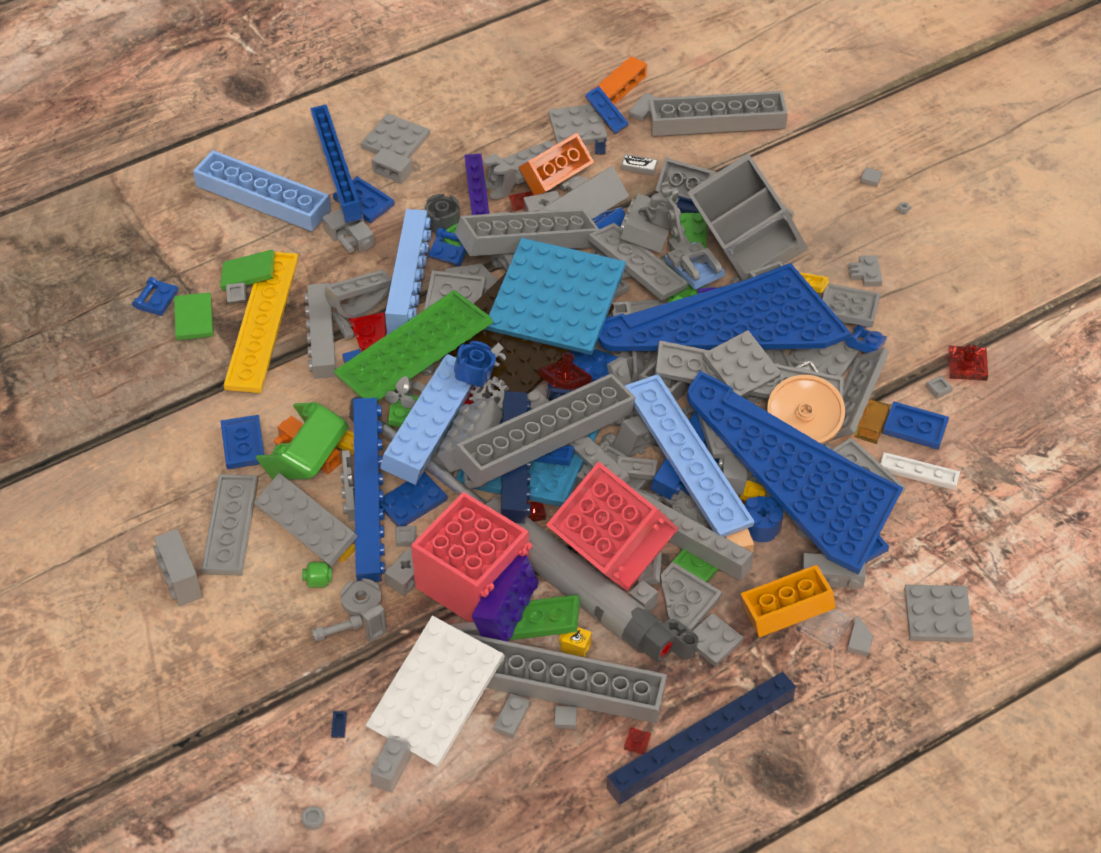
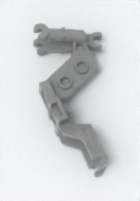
M668 181L661 183L660 192L651 196L648 204L649 208L644 211L645 216H648L650 221L655 219L658 204L667 207V215L671 223V233L674 237L668 240V246L672 250L667 253L668 260L673 262L674 268L682 266V271H687L694 281L700 279V275L692 264L693 262L703 265L708 263L716 273L722 272L721 264L709 248H704L700 242L691 244L684 235V227L680 223L681 212L676 204L678 201V189H669Z

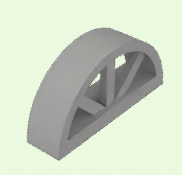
M379 270L330 284L325 287V297L327 302L343 317H360L372 311L382 302L390 290L392 277L384 270ZM364 294L363 296H361L359 299L356 300V298H357L358 295ZM350 298L348 304H340L344 299Z

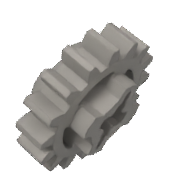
M494 376L492 380L490 378L482 387L474 385L476 389L470 390L473 397H470L469 400L476 403L480 399L492 397L499 408L503 410L504 391H508L509 387L504 385V381H498V378ZM494 386L499 387L500 391L495 390Z

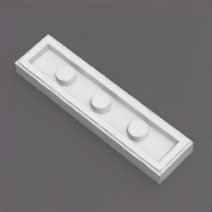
M885 452L880 463L893 475L956 490L960 471Z

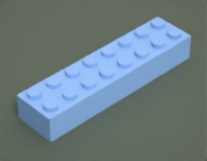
M214 150L193 170L197 187L312 232L322 221V217L331 210L328 194Z
M406 209L385 312L387 335L417 315L416 306H419L420 302L418 292L422 291V282L420 281L424 279L425 271L423 266L427 264V256L425 254L429 253L428 241H431L432 231L429 230L431 218H428L427 210Z
M449 354L445 355L386 449L380 469L414 485L417 484L452 426L454 419L459 413V409L470 396V390L474 389V385L458 381L455 378V357Z

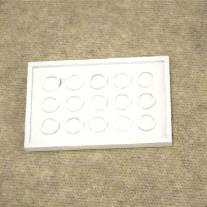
M432 616L366 726L387 739L391 737L409 744L410 752L439 768L505 657L504 654Z

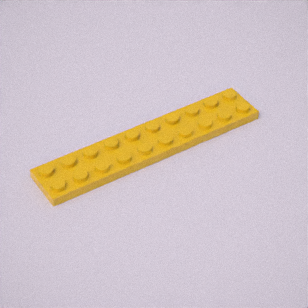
M274 252L273 278L253 284L224 382V390L262 393L298 264V254Z

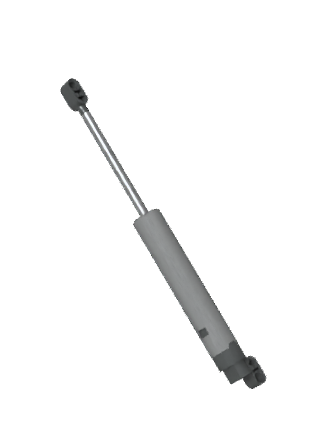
M354 397V398H352L351 401H350L349 417H350V419H351L353 422H354L353 399H357V398H360V397ZM378 417V422H382V433L380 434L391 442L397 432ZM431 459L426 470L459 496L462 492H465L501 514V497H495L486 502ZM527 516L525 524L516 523L529 531V542L532 544V548L529 550V561L533 570L565 596L578 595L580 607L617 637L625 641L637 652H645L656 662L664 660L671 651L683 659L694 657L699 638L684 624L675 619H669L663 623Z

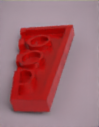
M385 312L349 319L361 352L387 335Z

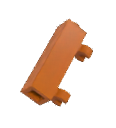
M293 416L282 421L278 426L279 436L274 439V443L277 445L280 443H290L303 424ZM334 448L320 468L327 475L342 464L340 451Z

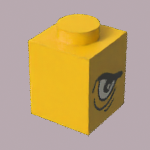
M578 627L575 633L560 634L561 652L586 657L592 644V632Z

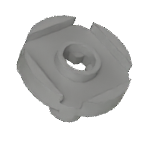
M361 579L362 581L357 582L353 580L343 587L341 591V605L348 614L352 616L360 615L361 619H363L362 614L379 604L381 605L382 594L377 583L369 579ZM365 595L364 600H358L357 596L362 597Z

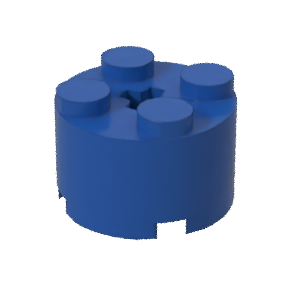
M470 341L469 344L461 345L454 364L455 378L458 381H463L477 387L484 386L491 377L496 361L495 353L493 354L490 351L491 348L487 344L479 341Z
M758 496L749 498L746 501L745 508L755 521L754 525L748 528L752 540L764 543L775 539V536L781 532L783 520L782 507L773 497Z

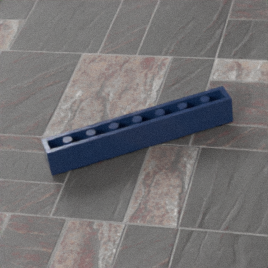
M504 391L502 423L530 411L531 401H527V393ZM531 462L501 475V515L514 523L525 524L526 516H530V504H527V500H530V488H527V485H530L531 474L527 473V470H530Z

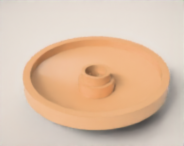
M797 375L785 379L774 388L768 400L767 412L824 445L839 433L845 418V405L839 391L828 381L813 375Z

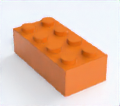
M575 133L518 168L533 194L538 195L543 194L588 167L594 161L578 133Z

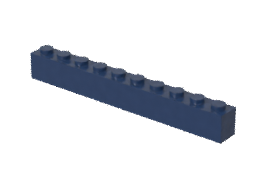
M784 672L777 674L607 776V790L619 805L793 701L796 686Z

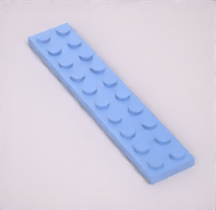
M654 375L625 385L636 397L635 409L712 530L718 533L719 536L726 537L752 527L755 521L661 377Z

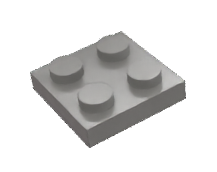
M713 613L693 630L699 638L696 652L715 667L744 640L742 635Z

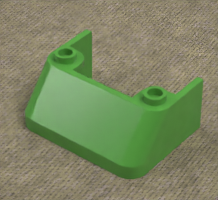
M317 402L295 403L293 407L305 423L290 443H280L275 446L271 455H257L256 459L272 480L279 473L287 479H309L318 473L347 431L348 424L346 421Z

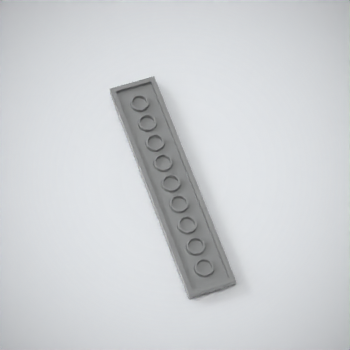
M659 341L655 375L692 383L698 372L702 371L718 379L702 358L703 354L709 350ZM775 364L781 371V376L748 394L769 399L774 388L785 379L797 375H813L831 383L843 398L844 377Z

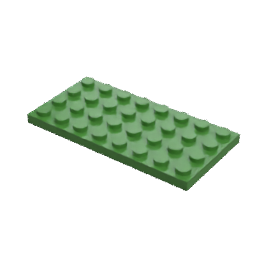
M453 290L333 372L358 397L377 398L378 402L388 391L396 389V384L402 377L407 376L408 380H410L418 373L423 372L428 366L455 350L459 345L470 340L475 334L486 329L493 321L489 315Z

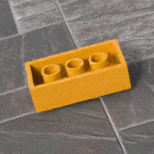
M817 565L740 593L743 609L759 638L836 609L833 590Z

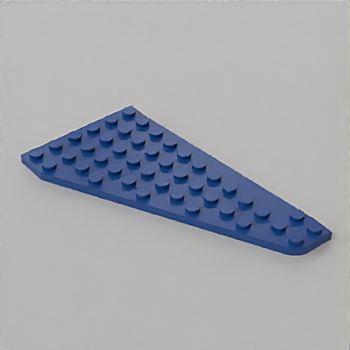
M792 263L741 282L628 315L622 313L606 318L598 342L608 351H657L659 341L711 350L749 330L763 349H820L850 339L851 332Z
M699 371L687 392L689 404L830 561L859 575L903 487L851 462L733 392V388L720 380Z

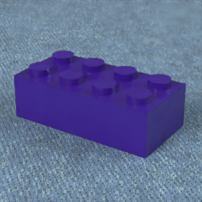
M518 555L494 580V589L489 592L487 597H481L471 617L482 637L508 642L513 636L514 629L521 620L522 613L529 604L530 598L534 590L537 589L539 582L527 555Z

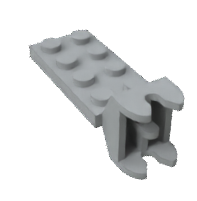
M549 140L502 159L496 153L484 159V166H488L487 180L485 181L486 191L490 189L495 190L491 192L490 198L501 199L509 196L515 183L520 184L526 181L518 167L555 145Z

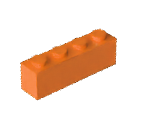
M631 56L617 69L613 70L607 78H604L598 86L615 105L647 77V63Z

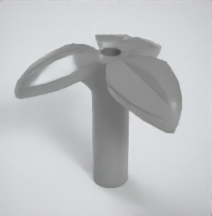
M404 376L396 384L398 393L388 391L385 394V399L392 404H396L401 399V405L411 409L416 402L412 396H406L412 389V385L409 383L408 377Z

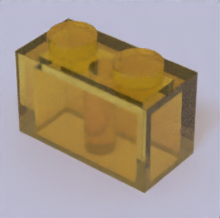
M869 398V402L857 426L855 438L877 444L888 418L890 405Z

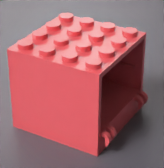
M599 461L546 524L583 557L626 591L631 588L679 529L659 509Z
M462 492L411 545L415 588L466 621L474 622L471 616L481 597H487L489 592L494 589V580L518 555H527L529 559V550L532 548V544L529 542V531L467 493Z

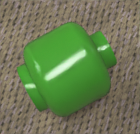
M309 562L307 568L302 569V581H306L309 588H326L328 583H331L332 568L328 567L326 562Z

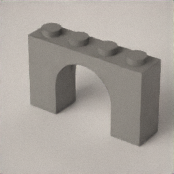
M638 193L636 199L632 198L619 231L622 232L620 239L661 253L671 228L667 207L658 204L655 219L649 221L648 216H645L644 210L649 208L648 204L651 198Z

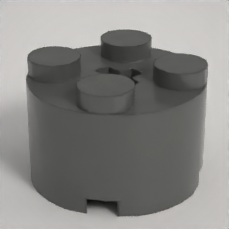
M436 194L428 198L424 209L427 210L428 218H431V231L436 234L438 228L448 229L459 222L460 204L454 196L450 195V197H447L444 194Z

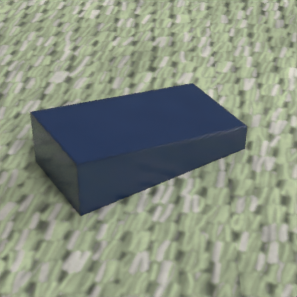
M604 139V142L596 140L595 154L605 155L606 139Z
M333 711L331 738H345L347 711Z

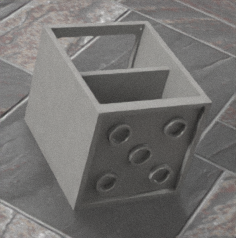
M749 153L687 192L742 281L748 279L750 271L778 261L785 264L808 249L787 209Z

